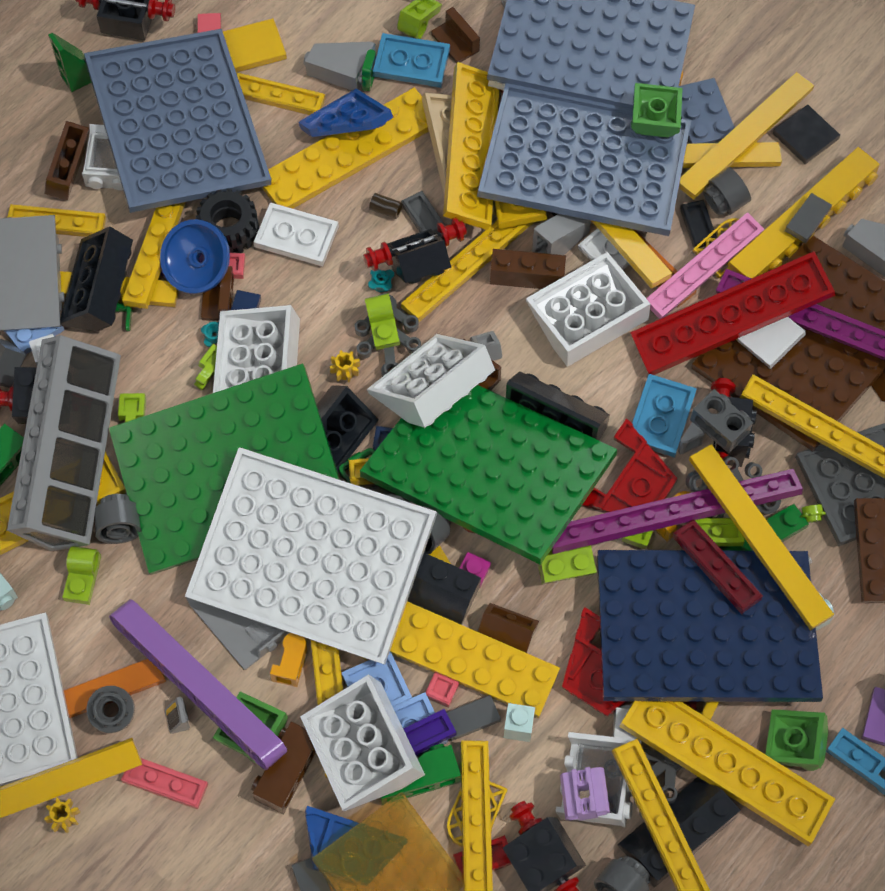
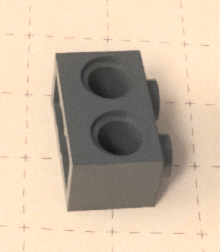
M715 389L693 408L690 418L696 426L728 453L750 433L753 424L747 413L742 410L739 411L731 404L730 399L726 395L719 394ZM708 409H716L719 413L713 414ZM733 425L737 427L738 430H730L727 426Z

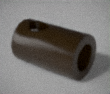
M374 193L369 204V210L397 219L403 204L398 200Z

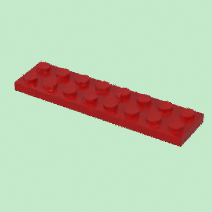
M815 251L630 333L648 374L656 375L836 295Z

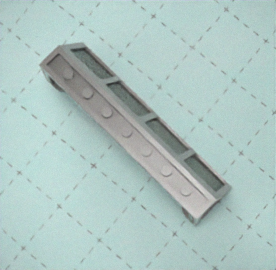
M62 335L42 339L7 531L50 551L68 549L71 546L81 547L90 545L121 355Z

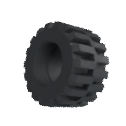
M220 189L216 190L217 193L214 195L212 193L208 194V199H202L200 202L201 207H197L196 219L207 221L220 229L228 242L230 253L237 251L238 253H243V248L249 249L252 246L251 241L254 242L259 230L254 202L250 201V197L246 194L242 196V192L238 190L234 193L232 189H226V192H222ZM224 218H236L239 220L230 227L216 225Z

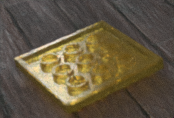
M403 792L399 793L311 859L334 891H459L463 887V874Z

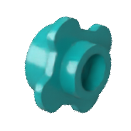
M378 268L377 271H370L372 276L371 281L368 282L370 289L377 292H387L392 289L391 280L394 278L392 270L384 271Z
M210 322L201 328V332L205 336V346L211 347L213 344H217L219 322Z

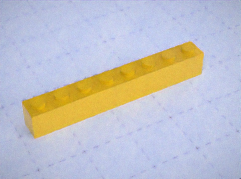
M857 147L729 261L727 269L746 277L754 278L781 266L782 260L786 257L791 258L802 243L799 239L785 232V229L809 195L813 193L832 204L831 210L818 226V228L823 229L829 223L830 217L834 213L837 215L841 213L850 199L855 200L861 194L862 188L865 185L870 186L875 182L878 177L876 173L880 164L860 147Z

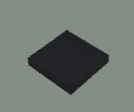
M808 104L773 131V135L804 164H807L840 138V134Z

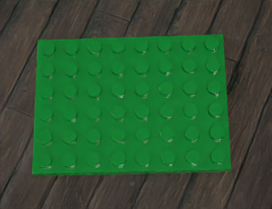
M303 363L109 428L127 496H129L130 501L136 503L141 532H138L148 572L151 575L198 560L239 447L340 480L306 367Z
M476 385L470 390L468 395L460 398L452 405L451 409L443 412L429 426L421 427L408 423L401 418L361 468L360 477L419 506L428 507L436 511L443 518L541 565L616 457L617 449Z

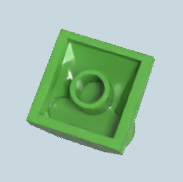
M635 83L631 119L632 130L641 135L672 137L678 134L681 128L683 88Z
M240 691L236 698L278 737L283 727L286 726L288 715ZM220 728L217 729L213 736L214 740L247 756L250 761L256 763Z
M772 709L765 755L781 765L798 766L807 771H815L821 768L825 761L828 739L827 715L822 712Z

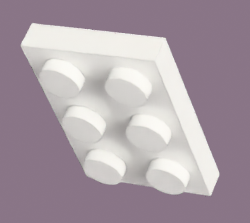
M270 203L255 237L254 247L323 267L339 224L338 221Z

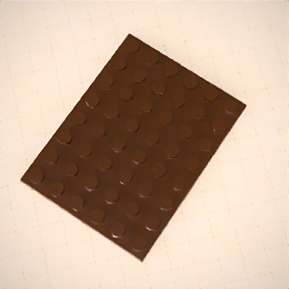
M814 235L786 262H791L815 251L836 295L818 303V305L885 331V281ZM802 328L805 330L806 335L771 369L737 340L699 355L692 363L691 369L711 383L718 378L730 379L736 385V391L730 394V396L740 398L752 375H755L840 422L885 371V360ZM755 406L752 407L753 410H757L759 416L812 452L820 444V442Z

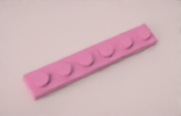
M747 212L646 298L650 303V310L659 319L664 318L764 231V228Z

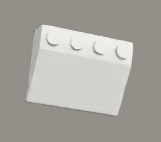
M608 252L526 298L528 306L552 348L567 367L649 320V301Z
M291 305L220 311L213 393L297 365L300 318Z
M436 334L371 385L367 391L408 423L426 427L431 425L443 412L451 409L452 405L460 398L468 395L470 390L476 385L485 381L487 376L495 371V368L485 345Z
M369 674L300 716L343 811L403 789L425 775L381 682Z

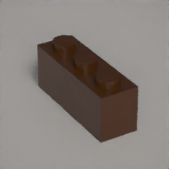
M69 121L65 122L46 178L44 194L68 201L88 142L89 127Z
M493 249L490 284L543 289L564 277L566 255Z
M292 721L288 728L283 727L278 736L286 746L287 752L265 770L262 776L258 775L251 787L255 801L283 815L316 754L306 728Z

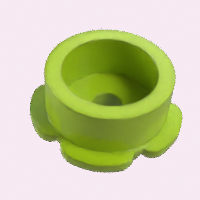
M821 504L801 508V517L806 518L808 523L822 521L821 516L826 514L823 512Z

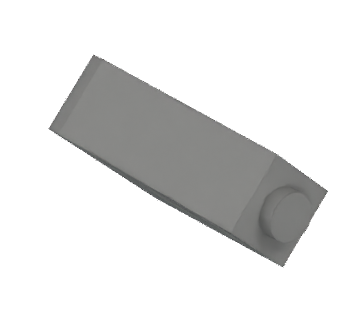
M375 43L314 44L311 51H308L304 57L306 73L308 76L351 91L354 89L359 90L362 85V67L367 51L373 49L375 51L374 61L376 59Z
M563 214L550 218L534 228L532 252L565 255L589 234L591 220Z
M861 219L856 225L851 224L843 235L846 238L842 247L885 277V224Z

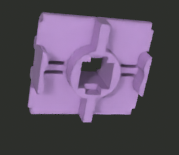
M585 767L584 770L577 771L573 769L571 770L572 772H565L560 775L566 820L579 819L581 821L598 818V816L610 813L604 768ZM590 791L588 798L580 799L579 792Z

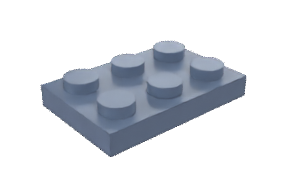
M715 78L679 86V88H683L681 119L691 120L688 135L689 144L719 143L735 128Z

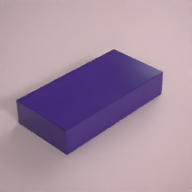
M445 709L403 728L415 755L457 735Z

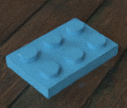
M382 33L373 68V77L441 88L449 57L450 44Z
M649 374L632 424L653 451L675 458L697 388Z

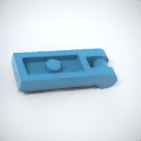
M842 728L826 752L874 785L879 792L885 795V779L878 775L881 770L885 771V757Z

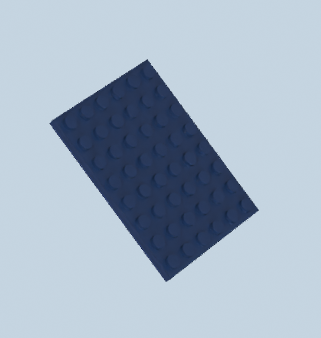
M598 550L597 552L603 701L821 702L823 691L816 628L812 630L808 628L754 551H723L763 595L761 601L742 614L684 550ZM789 551L811 581L808 551Z

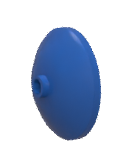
M198 219L181 222L172 228L165 237L160 252L161 268L169 283L180 291L192 294L207 292L217 286L225 276L230 261L229 245L220 229L207 221ZM203 254L204 261L200 262V256Z

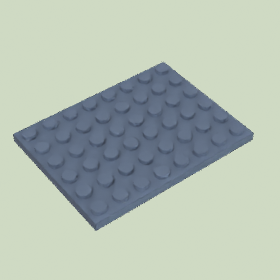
M507 0L487 80L633 109L635 83L679 88L695 5L675 0Z
M222 29L84 53L88 73L130 213L207 198L208 194L212 193L214 195L217 193L216 190L220 189L222 192H226V189H232V192H236V190L242 191L271 185V177Z
M506 83L477 197L669 236L691 120L681 119L680 132L672 137L641 135L634 132L631 128L633 109Z

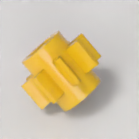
M340 350V354L336 357H331L333 365L330 366V374L336 373L337 381L342 379L347 380L349 383L354 375L359 376V369L357 367L360 366V359H354L353 351L347 353Z
M57 797L55 804L46 806L49 810V816H46L44 820L46 823L54 822L51 827L54 832L62 828L68 833L69 827L72 824H79L75 819V815L79 814L80 810L78 807L71 808L73 801L70 798L66 802H61ZM65 812L67 813V816H66L65 818H64V817H60V818L57 817V815H58L59 813H61V814H64Z

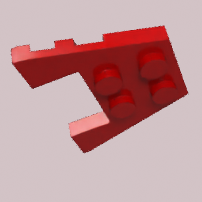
M625 419L615 434L614 440L634 452V455L607 494L594 487L582 506L612 512L666 499L678 481L677 477L658 454L647 444L644 437L633 427V424L628 419Z
M584 607L562 688L608 718L616 711V707L621 708L628 701H603L601 650L591 644L600 631V616Z

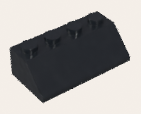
M110 226L81 239L60 318L61 326L99 331L112 326L116 318L117 303L121 298L120 291L123 280L126 277L128 259L132 253L133 239Z
M519 371L507 382V399L594 439L600 440L608 426L610 414L606 413L603 408L593 407L576 395L570 396L553 384L548 385L541 382L533 374H525Z
M332 385L317 403V407L338 473L340 465L347 462V459L351 457L379 419L348 386Z
M424 553L407 601L462 625L480 588L481 577Z
M699 777L677 794L675 802L669 804L693 855L735 820L741 811L721 788L711 785ZM645 822L618 843L619 848L626 856L638 861L648 871L650 884L654 888L669 876V872Z

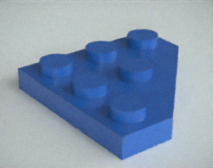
M354 89L298 123L301 130L311 137L379 128L392 119L393 115L389 108L360 90Z

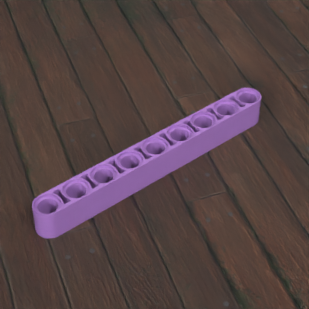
M129 599L109 615L116 629L262 769L267 770L287 752L284 743L135 601Z

